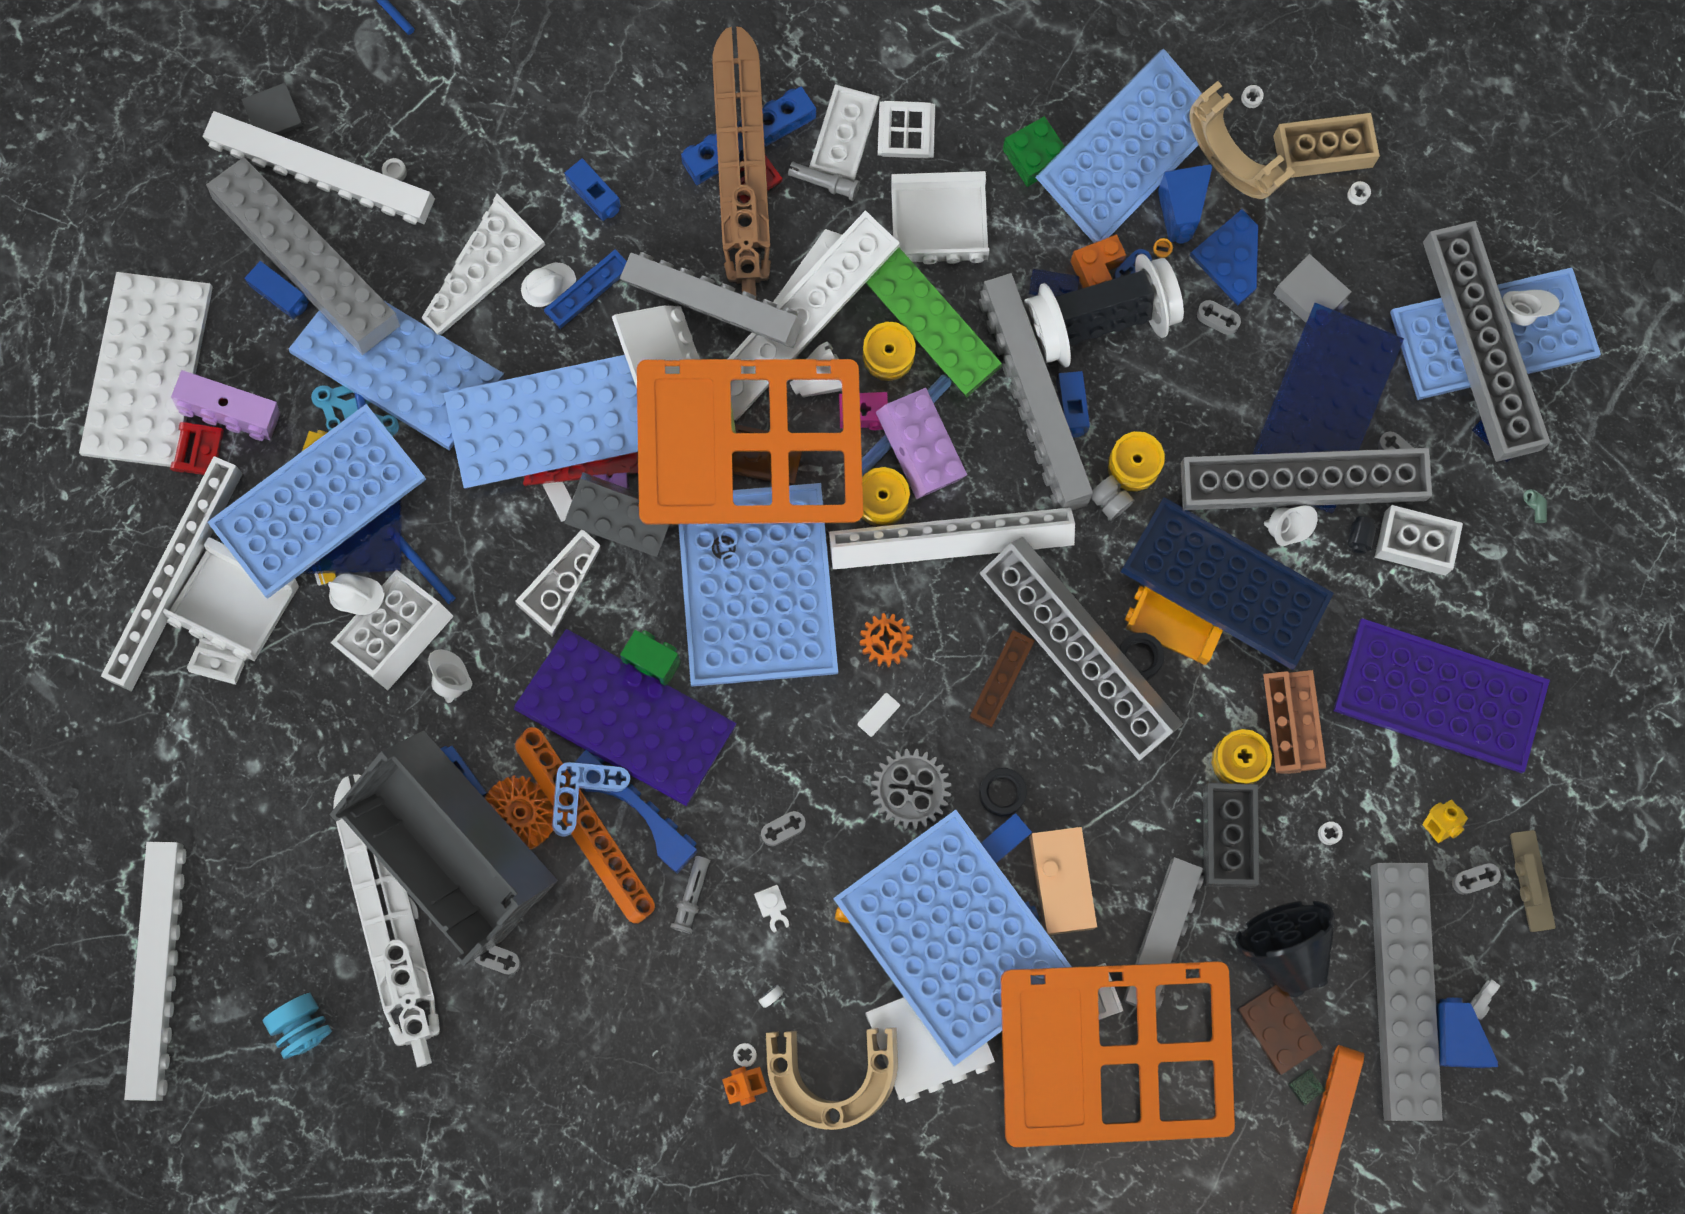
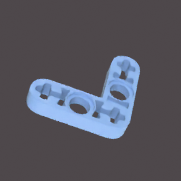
M571 762L562 764L556 774L552 819L554 832L558 836L564 837L574 831L577 820L579 788L614 792L622 791L630 782L628 771L625 768ZM566 769H570L571 774H575V776L571 777L569 787L560 788V785L565 786L566 777L561 775V773H565ZM589 771H596L600 775V781L594 784L590 783L586 778V774ZM605 772H608L607 777L614 778L618 773L622 779H625L620 785H616L615 780L609 779L607 780V785L603 784ZM563 793H569L573 797V803L569 806H564L560 803L559 796ZM573 811V814H567L566 819L567 823L571 824V826H568L566 830H562V826L557 825V822H561L563 812Z

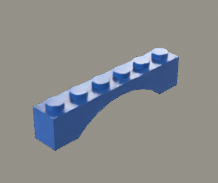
M585 750L574 763L603 765L605 761ZM568 769L570 775L572 777L575 776V774H571L570 769ZM589 771L586 774V778L590 783L594 784L600 781L598 772ZM605 772L604 785H607L608 779L615 780L616 785L621 784L622 778L620 774L617 773L614 778L607 777L608 772ZM632 784L619 792L584 789L586 792H599L614 796L636 809L646 820L652 831L658 857L676 874L696 855L697 849L694 846L697 843L687 834L682 837L676 831L678 826L668 817L665 820L657 814L660 810L651 801L647 803L639 798L641 793Z

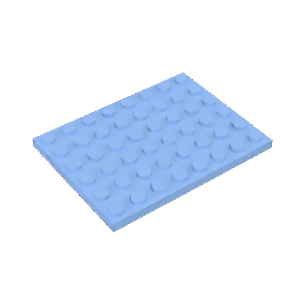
M821 483L790 485V503L792 505H823ZM772 487L733 490V503L737 506L770 505L772 503ZM825 523L678 524L691 687L838 674ZM721 536L731 537L734 540V543H732L731 541L730 545H728V543L726 542L723 543L722 540L727 539H721ZM717 537H719L718 542L720 544L718 546L720 552L727 551V553L721 554V559L717 558L712 552V545ZM714 545V550L716 553H718L717 545ZM736 545L735 553L728 552L729 548H731V550L733 551V546ZM728 555H733L731 558L724 559Z
M954 810L833 898L953 1066H956L1002 1031L1000 979L1003 972L1010 969L1072 967L957 810ZM1031 975V984H1045L1044 975Z

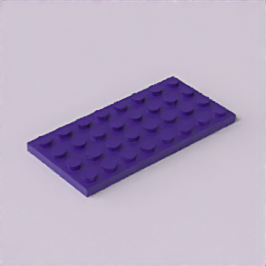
M1361 618L1333 711L1519 773H1524L1550 680Z
M568 629L564 631L514 706L515 711L613 766L625 768L631 776L686 807L737 724L668 685H662L658 679L645 675L628 663L626 665L622 659Z

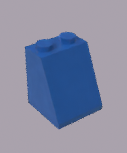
M1211 164L1164 172L1158 188V195L1170 242L1185 243L1193 238L1203 210L1212 171Z
M1462 998L1440 999V1003L1436 1004L1439 1066L1468 1068L1498 1067V1061L1472 1004L1463 1003Z

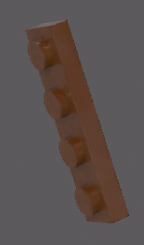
M1012 630L969 718L992 728L1035 640Z

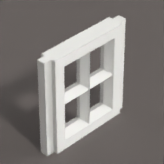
M901 101L880 102L878 155L882 157L933 158L935 104ZM892 111H905L904 127H891ZM909 111L922 112V128H909ZM891 131L904 132V148L891 147ZM909 132H921V149L908 148Z

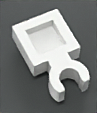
M778 885L754 894L763 918L771 916L770 928L774 933L777 932L775 922L778 920L783 921L786 928L789 927L788 919L781 915L780 912L787 908Z
M1487 980L1479 994L1475 995L1470 1002L1480 1020L1488 1013L1490 1009L1488 1004L1491 1001V997L1500 987L1493 980Z

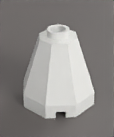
M827 341L819 345L807 359L831 360L839 358L836 354L833 355L831 351L833 348ZM816 366L817 374L830 373V366ZM793 380L790 382L795 394L800 393L802 397L842 391V383L839 380Z

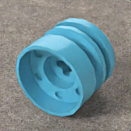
M311 993L301 995L285 1003L262 1020L271 1036L280 1033L284 1034L276 1043L277 1048L289 1044L281 1052L283 1059L309 1051L332 1032L329 1025L317 1029V1027L325 1022L324 1016L311 1019L310 1016L319 1009Z

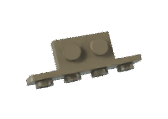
M1530 830L1510 834L1515 859V872L1520 882V896L1524 902L1530 932L1555 929L1556 926L1536 832Z

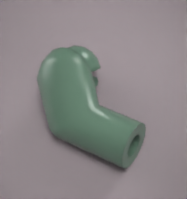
M1529 489L1525 491L1523 495L1524 501L1535 511V523H1546L1547 500L1536 490Z

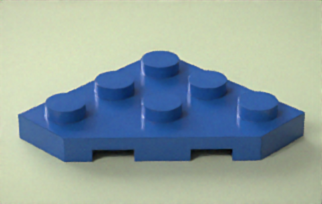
M1241 209L1190 253V257L1237 306L1255 292L1257 288L1258 225Z

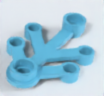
M324 385L315 388L312 392L311 399L313 404L324 411L328 431L333 429L330 428L332 423H341L335 417L332 406L342 410L345 419L357 411L355 398L347 401L339 398L346 394L354 393L345 386L332 389ZM321 394H327L326 398H319ZM374 413L383 425L387 421L393 422L391 426L384 425L392 436L398 432L399 424L394 416L386 415L383 417Z

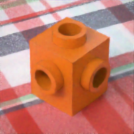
M744 1066L732 1070V1076L722 1079L730 1104L740 1101L741 1106L755 1102L756 1095L768 1092L760 1067L746 1071Z

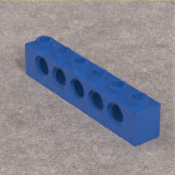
M802 86L797 89L788 90L783 97L776 101L771 100L767 102L762 108L763 122L766 120L773 122L771 125L763 124L764 147L816 119V107ZM785 109H790L793 112L791 114H785L782 111ZM742 120L737 122V127H742ZM738 133L739 161L744 159L743 135ZM717 134L708 135L703 142L696 146L690 145L681 153L682 164L696 186L719 173ZM705 154L713 155L711 159L702 158Z

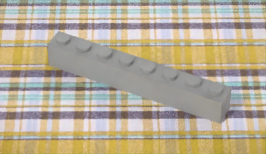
M640 252L639 255L630 253L620 276V279L628 285L793 348L804 322L797 316V311L787 307L784 310L776 308L777 304L766 299L763 302L755 300L756 296L745 291L741 295L734 292L735 288L724 283L720 287L714 284L715 281L703 275L699 279L693 276L694 273L685 268L681 267L680 271L673 269V264L664 260H660L657 263L652 261L653 257L646 253Z

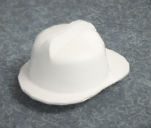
M556 262L535 269L525 277L522 283V296L528 304L534 307L547 306L576 282L575 273L566 264Z
M1544 290L1510 291L1504 294L1502 298L1509 321L1521 326L1532 324L1540 316L1555 313L1560 306L1558 298Z
M1309 505L1293 508L1282 507L1276 509L1270 519L1264 521V525L1268 528L1271 536L1275 537L1277 544L1286 546L1301 542L1313 533L1318 521L1317 512Z
M341 574L328 583L330 603L340 611L357 615H369L377 611L384 601L383 587L371 578L354 574Z
M442 649L430 653L428 662L433 674L432 688L437 694L444 697L447 703H451L454 698L459 697L464 691L471 689L472 681L464 663L456 654Z

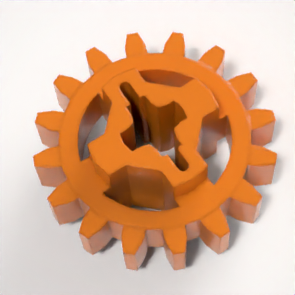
M882 613L880 620L873 616V624L866 622L865 627L867 631L862 630L860 633L865 638L860 640V645L866 646L862 651L863 655L869 653V662L877 659V666L879 667L882 662H886L887 667L891 666V661H895L897 665L900 664L899 657L901 656L906 659L908 654L905 650L912 649V645L907 642L913 640V635L906 634L910 630V626L903 627L904 619L902 618L898 622L895 621V614H892L890 619H887L885 613ZM880 626V631L877 633V635L870 636L871 633L877 627ZM890 626L895 627L899 632H894ZM885 631L886 636H888V639L890 640L888 650L885 645V642L881 641L883 640ZM902 644L899 651H897L895 654H892V650L894 649V647ZM873 648H878L881 652H883V655L874 651Z

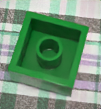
M1045 116L1006 137L1003 145L1004 153L1026 187L1037 182L1038 180L1035 177L1065 148Z
M634 630L620 654L623 663L626 665L629 663L645 675L658 679L664 686L668 685L681 664L679 654L676 652L677 648L667 642H664L663 645L654 640L656 637L645 630H642V632Z

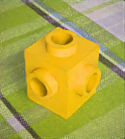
M1451 799L1445 804L1440 802L1432 807L1422 824L1431 836L1440 843L1450 836L1455 838L1464 831L1463 825L1468 817L1462 808L1457 806Z

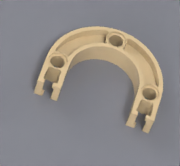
M1217 81L1198 97L1190 109V124L1194 136L1209 162L1226 181L1250 197L1256 199L1267 198L1287 182L1295 172L1291 167H1287L1284 173L1279 167V164L1284 160L1281 155L1277 156L1268 165H1261L1251 160L1239 149L1229 135L1223 119L1224 110L1233 98L1228 93L1223 96V99L1221 98L1217 90L1222 85Z
M897 1028L885 1029V1034H888L887 1049L882 1050L878 1049L876 1034L879 1033V1029H867V1075L861 1088L852 1097L843 1101L822 1099L813 1094L802 1081L798 1069L797 1031L784 1032V1037H787L786 1052L783 1053L778 1052L777 1036H779V1032L766 1033L768 1076L776 1098L794 1118L815 1128L842 1129L866 1120L883 1106L895 1085L898 1071ZM880 1054L887 1056L889 1060L887 1068H882L878 1065L877 1060ZM779 1058H784L787 1061L788 1067L786 1071H781L778 1068ZM832 1108L840 1113V1120L838 1122L832 1121L829 1116Z

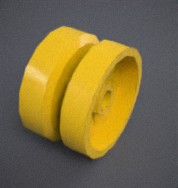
M896 322L880 323L869 330L864 339L863 361L865 368L872 376L880 380L893 381L902 378L909 372L914 363L916 347L911 332L905 326Z
M1134 431L1123 435L1116 442L1109 456V475H1113L1121 484V488L1127 491L1147 489L1156 481L1164 465L1165 453L1162 445L1154 436L1145 432Z
M886 467L874 468L865 473L862 477V519L870 525L877 527L890 526L899 522L907 511L910 497L909 485L903 475L894 469Z
M1240 729L1231 732L1216 745L1212 753L1211 763L1215 775L1225 784H1254L1266 775L1269 770L1272 753L1269 744L1263 736L1252 730Z

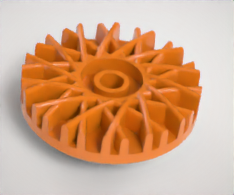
M514 775L511 778L507 777L503 781H498L488 791L485 799L531 850L542 844L552 833L553 806L538 783L530 781L531 777L525 779V776L515 778Z

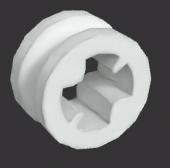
M1250 85L1243 91L1241 100L1246 107L1256 108L1262 102L1264 94L1260 87ZM1250 92L1255 93L1254 96H1258L1255 101H1250L1251 98H1247Z
M1355 182L1347 193L1348 199L1352 204L1362 205L1370 197L1371 189L1365 182ZM1359 189L1363 191L1360 197L1355 195Z
M1327 822L1320 826L1318 830L1319 840L1326 845H1333L1340 841L1342 829L1339 824ZM1333 828L1335 830L1333 834H1336V837L1327 839L1325 837L1327 833L1324 830Z
M743 1043L735 1048L733 1056L738 1065L749 1067L755 1063L757 1053L752 1045ZM741 1049L744 1051L750 1049L752 1051L749 1054L752 1056L750 1061L743 1060L741 1062L738 1057H741V1055L738 1053Z

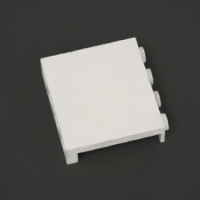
M986 171L891 174L893 237L901 244L899 248L912 262L935 264L937 261H946L947 263L955 264L970 260L972 263L988 260Z
M208 537L204 544L207 551L170 611L164 608L163 613L168 619L167 623L173 627L180 629L182 626L198 639L205 637L211 640L210 643L221 650H224L226 647L232 650V654L241 660L248 658L255 661L299 588L296 579H293L267 599L224 544Z
M904 997L865 1013L871 1028L879 1029V1033L876 1036L880 1050L887 1049L888 1034H885V1029L897 1028L898 1071L894 1087L898 1100L904 1098L906 1103L920 1098L918 1092L928 1089L929 1093L944 1088L943 1082L952 1079L953 1084L967 1079L966 1073L973 1070L977 1074L991 1069L989 1064L995 1062L986 1042L956 1066H953ZM882 1054V1057L887 1067L889 1064V1060L887 1056Z

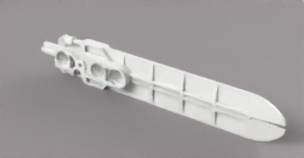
M353 775L355 782L360 778L361 775ZM348 776L342 779L337 788L334 808L351 789ZM341 819L336 824L383 1011L390 1025L388 1029L397 1046L411 1044L417 1067L426 1066L432 1063L426 1040L439 1034V1017L435 1012V999L407 891L375 855L374 859L379 879H374L367 852L369 848L347 823ZM380 884L382 886L388 910V915L385 916L382 911L376 885ZM389 920L391 921L395 940L391 941L385 922ZM393 949H401L403 956L400 959L393 960L389 957ZM400 973H407L410 978L406 984L400 985L395 981L396 976ZM427 1001L430 1004L429 1026L424 1010L417 1007L418 1002ZM400 1007L403 1009L399 1016L402 1032L399 1025H395L390 1014L395 1008ZM412 1022H420L422 1029L417 1034H411L408 1032V1026Z

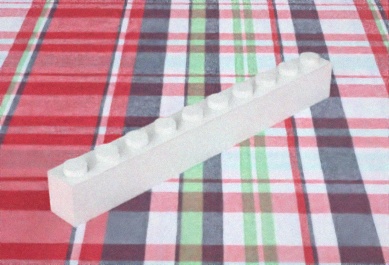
M213 111L203 134V138L209 143L208 146L214 150L222 152L225 149L230 151V155L238 159L243 157L249 158L253 164L265 168L266 165L273 167V171L286 176L289 173L302 183L308 184L309 181L317 184V188L323 191L330 192V189L337 191L338 195L342 198L351 200L353 197L360 200L359 203L366 207L373 208V206L382 208L381 211L390 216H395V214L401 215L403 220L414 225L417 222L425 224L435 200L429 191Z
M215 456L213 457L101 675L104 679L127 690H133L168 619L163 613L164 608L170 611L205 549L204 544L208 537H211L214 531L207 522L226 508L243 474L236 465Z
M1071 508L830 531L833 569H846L1001 553L1011 542L1022 537L1033 549L1072 546L1075 540V521Z
M146 842L124 1100L163 1101V1096L167 1093V1080H164L165 1069H168L170 1062L169 1054H167V1043H170L172 1037V1030L169 1028V1017H172L174 1012L171 993L176 987V977L173 976V969L178 962V952L175 950L176 940L180 937V926L177 925L178 915L182 912V900L179 899L180 889L184 887V875L181 874L182 864L186 862L184 845L177 842Z

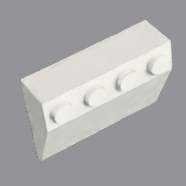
M664 305L612 316L636 388L637 365L642 360L700 359L681 306ZM665 366V374H680V366Z
M395 570L382 585L384 601L381 607L369 615L356 614L331 642L332 645L386 690L392 687L454 617L439 601L398 570Z

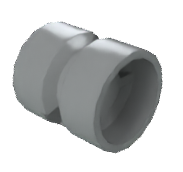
M1113 475L1097 485L1092 490L1093 495L1091 497L1096 505L1103 506L1102 511L1110 521L1121 515L1135 501L1126 490H1120L1121 484Z

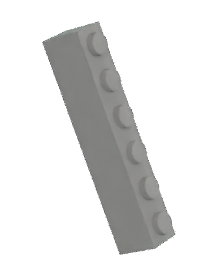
M1175 857L1170 860L1135 965L1171 963L1172 960L1176 961L1180 951V946H1177L1179 937H1184L1188 927V923L1185 922L1188 912H1193L1196 904V899L1193 898L1195 890H1200L1204 880V875H1201L1202 867ZM1158 985L1155 989L1156 1008L1158 1009L1164 998V994L1161 993L1163 985ZM1127 986L1122 1002L1137 1007L1135 986Z

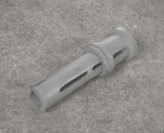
M794 161L790 165L792 169L789 168L788 176L827 188L831 194L835 195L838 193L854 201L860 186V181L858 180L851 181L842 178L841 174L838 173L830 175Z
M695 856L683 900L677 903L678 912L670 928L692 934V922L695 914L699 911L697 906L698 898L711 860Z

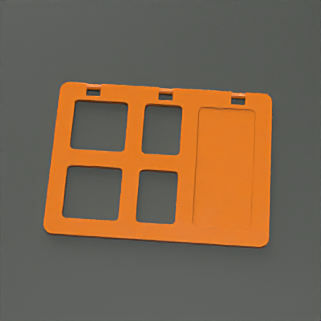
M685 359L642 360L637 365L639 518L644 524L855 523L862 518L863 488L859 367L854 360ZM665 366H680V374H665ZM741 366H755V374H741ZM816 366H830V373L817 374ZM731 381H768L770 431L768 433L732 432ZM787 381H841L843 431L841 433H790L787 422ZM767 451L770 453L772 503L770 505L737 506L733 503L732 454L734 452ZM841 451L844 454L845 503L843 505H792L789 498V452Z
M1213 961L1010 969L1003 972L1000 983L1005 1138L1008 1144L1013 1147L1214 1138L1228 1137L1234 1132L1229 969L1225 963ZM1186 969H1199V977L1186 978ZM1109 972H1122V981H1109ZM1031 975H1044L1045 984H1031ZM1209 983L1211 986L1212 1039L1202 1042L1158 1043L1156 987L1168 984ZM1135 986L1137 997V1043L1133 1045L1101 1046L1099 1041L1098 990L1101 987ZM1212 1060L1214 1068L1215 1116L1209 1119L1162 1121L1159 1111L1158 1065L1161 1062ZM1112 1064H1138L1140 1120L1127 1123H1103L1101 1067Z

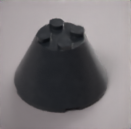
M1301 901L1274 907L1246 923L1248 928L1243 933L1239 931L1236 935L1235 943L1239 952L1282 991L1288 992L1291 997L1301 996L1307 990L1314 987L1320 988L1328 983L1327 977L1329 974L1335 914L1332 907L1324 902L1313 901L1314 905H1302Z

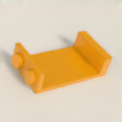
M1139 586L1134 599L1138 600L1135 608H1129L1124 619L1128 622L1125 629L1133 633L1150 634L1162 646L1206 665L1213 655L1223 630L1148 587Z

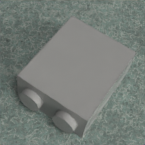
M1309 254L1277 286L1273 294L1316 331L1320 326L1325 328L1333 320L1332 314L1336 310L1341 312L1350 302L1347 298L1352 291Z

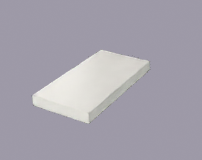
M835 84L809 168L830 175L838 173L841 174L842 178L855 181L879 103V96Z

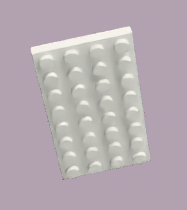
M116 272L79 454L95 458L171 466V462L175 460L180 436L179 424L180 422L187 421V416L179 413L171 396L181 370L196 375L213 288L211 284Z

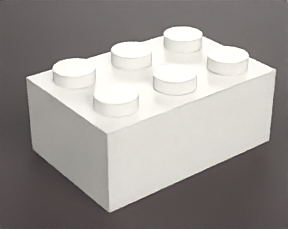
M1391 505L1384 512L1374 558L1447 575L1454 568L1463 523Z

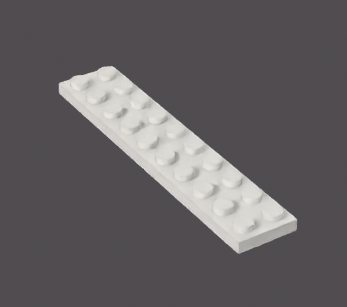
M864 211L777 305L776 308L781 310L787 307L797 311V316L804 321L793 348L751 333L728 359H795L901 244L867 211ZM741 366V374H755V366ZM731 381V402L735 421L769 387L768 381Z

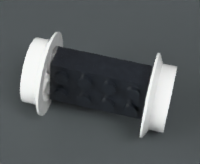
M1139 254L1135 262L1136 273L1056 297L1047 284H1041L1037 296L1025 299L1024 308L1045 364L1057 360L1063 367H1069L1071 362L1070 345H1076L1090 338L1096 339L1113 331L1119 332L1136 324L1142 325L1149 321L1154 332L1159 337H1166L1169 332V326L1182 322L1184 316L1181 291L1169 262L1165 258L1150 261L1146 255Z

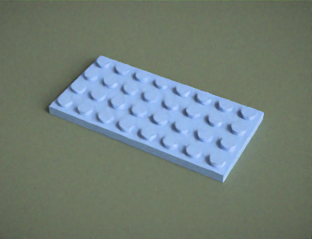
M1164 49L1160 50L1035 178L1093 243L1109 238L1160 185L1164 172L1175 170L1199 145L1192 131L1189 115L1192 105L1202 94L1201 91Z
M1573 268L1497 285L1501 298L1510 291L1544 290L1552 293L1559 300L1560 306L1558 311L1551 315L1540 316L1528 326H1521L1510 322L1527 374L1598 358L1601 355ZM1441 298L1391 310L1390 314L1417 400L1471 388Z
M389 303L387 305L396 313L400 327L364 355L318 311L290 346L289 352L449 451L454 445L443 393L502 381L504 378V373L440 334L437 335L432 329Z
M625 355L443 393L464 488L638 452L637 388Z
M365 404L207 523L268 599L424 482L426 478L368 405Z

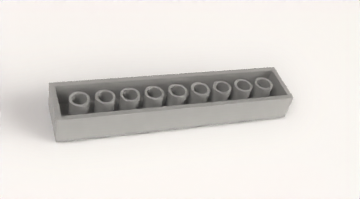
M245 157L206 184L212 199L362 355L400 327L396 313Z
M1476 221L1431 231L1423 241V245L1495 461L1498 462L1543 450L1550 443V439Z
M1012 273L984 281L983 290L980 291L981 299H979L981 311L983 313L986 312L989 319L987 320V327L990 334L994 333L997 342H994L998 356L1002 355L1004 363L1002 366L1006 377L1010 376L1012 382L1010 389L1013 398H1018L1020 417L1022 421L1026 420L1028 429H1026L1028 439L1035 444L1036 450L1034 454L1037 463L1043 466L1044 473H1042L1044 483L1046 486H1050L1053 493L1050 495L1053 507L1055 509L1071 508L1072 511L1088 505L1093 491Z
M1429 448L1184 457L1180 463L1183 510L1426 501L1432 497Z
M1023 537L1011 542L979 573L1139 761L1183 725L1181 720Z
M1376 863L1370 866L1384 1121H1443L1428 863Z

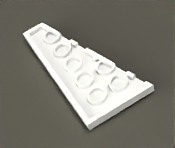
M498 194L494 197L493 204L489 210L483 215L479 227L473 232L457 258L451 273H448L442 288L434 296L422 316V320L437 335H442L545 246L544 241Z

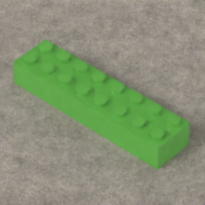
M900 248L866 282L868 287L898 321L911 332L913 338L966 398L1003 367L998 358Z

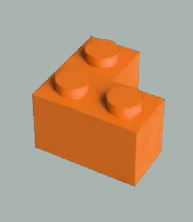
M1116 234L1074 251L1070 262L1082 288L1112 280L1109 270L1119 267L1124 262L1126 253Z

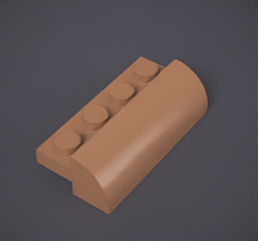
M1313 670L1263 674L1276 773L1290 774L1326 769Z

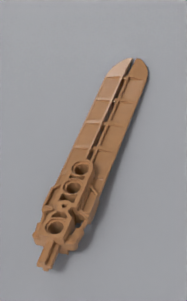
M729 27L722 32L713 51L722 243L726 260L724 266L729 282L741 283L742 292L745 291L756 296V283L769 279L771 264L769 260L770 234L760 60L755 42L742 27H736L738 58H733L732 27ZM734 64H739L740 93H735ZM736 99H741L742 127H737ZM738 133L743 134L744 162H739ZM743 167L745 170V185H741L740 168ZM741 195H747L750 198L749 202L745 204L740 203L737 199ZM742 218H748L751 220V224L743 227L739 224V221ZM758 246L765 249L764 260H761V269L759 267V253L754 250ZM733 248L740 249L735 254L736 271L734 263L730 260L729 250ZM745 264H750L754 267V270L751 273H744L741 268Z

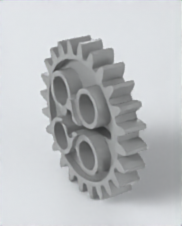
M905 749L904 756L901 757L900 753L896 751L894 760L889 756L886 757L888 765L879 764L882 773L874 772V776L879 781H871V785L877 788V790L871 792V796H878L873 805L882 806L878 814L886 812V822L891 818L895 819L894 827L899 822H903V828L906 830L908 824L912 823L914 830H916L918 823L921 822L925 828L927 827V819L933 823L936 822L935 813L940 816L943 815V811L939 808L940 806H948V803L943 798L951 797V793L945 791V789L951 787V783L944 782L949 774H941L940 771L944 767L943 764L937 767L934 765L936 757L930 761L927 760L928 752H925L920 757L918 749L915 750L914 755H910L908 749ZM898 769H902L907 773V779L898 781L894 778L893 773ZM922 773H927L931 776L932 782L928 785H923L919 782L918 776ZM894 784L907 788L909 784H914V789L932 790L933 794L914 791L913 795H909L908 790L891 789L889 785ZM893 794H900L904 802L899 806L893 805L890 797ZM920 797L925 798L928 802V807L922 810L918 809L915 806V800Z

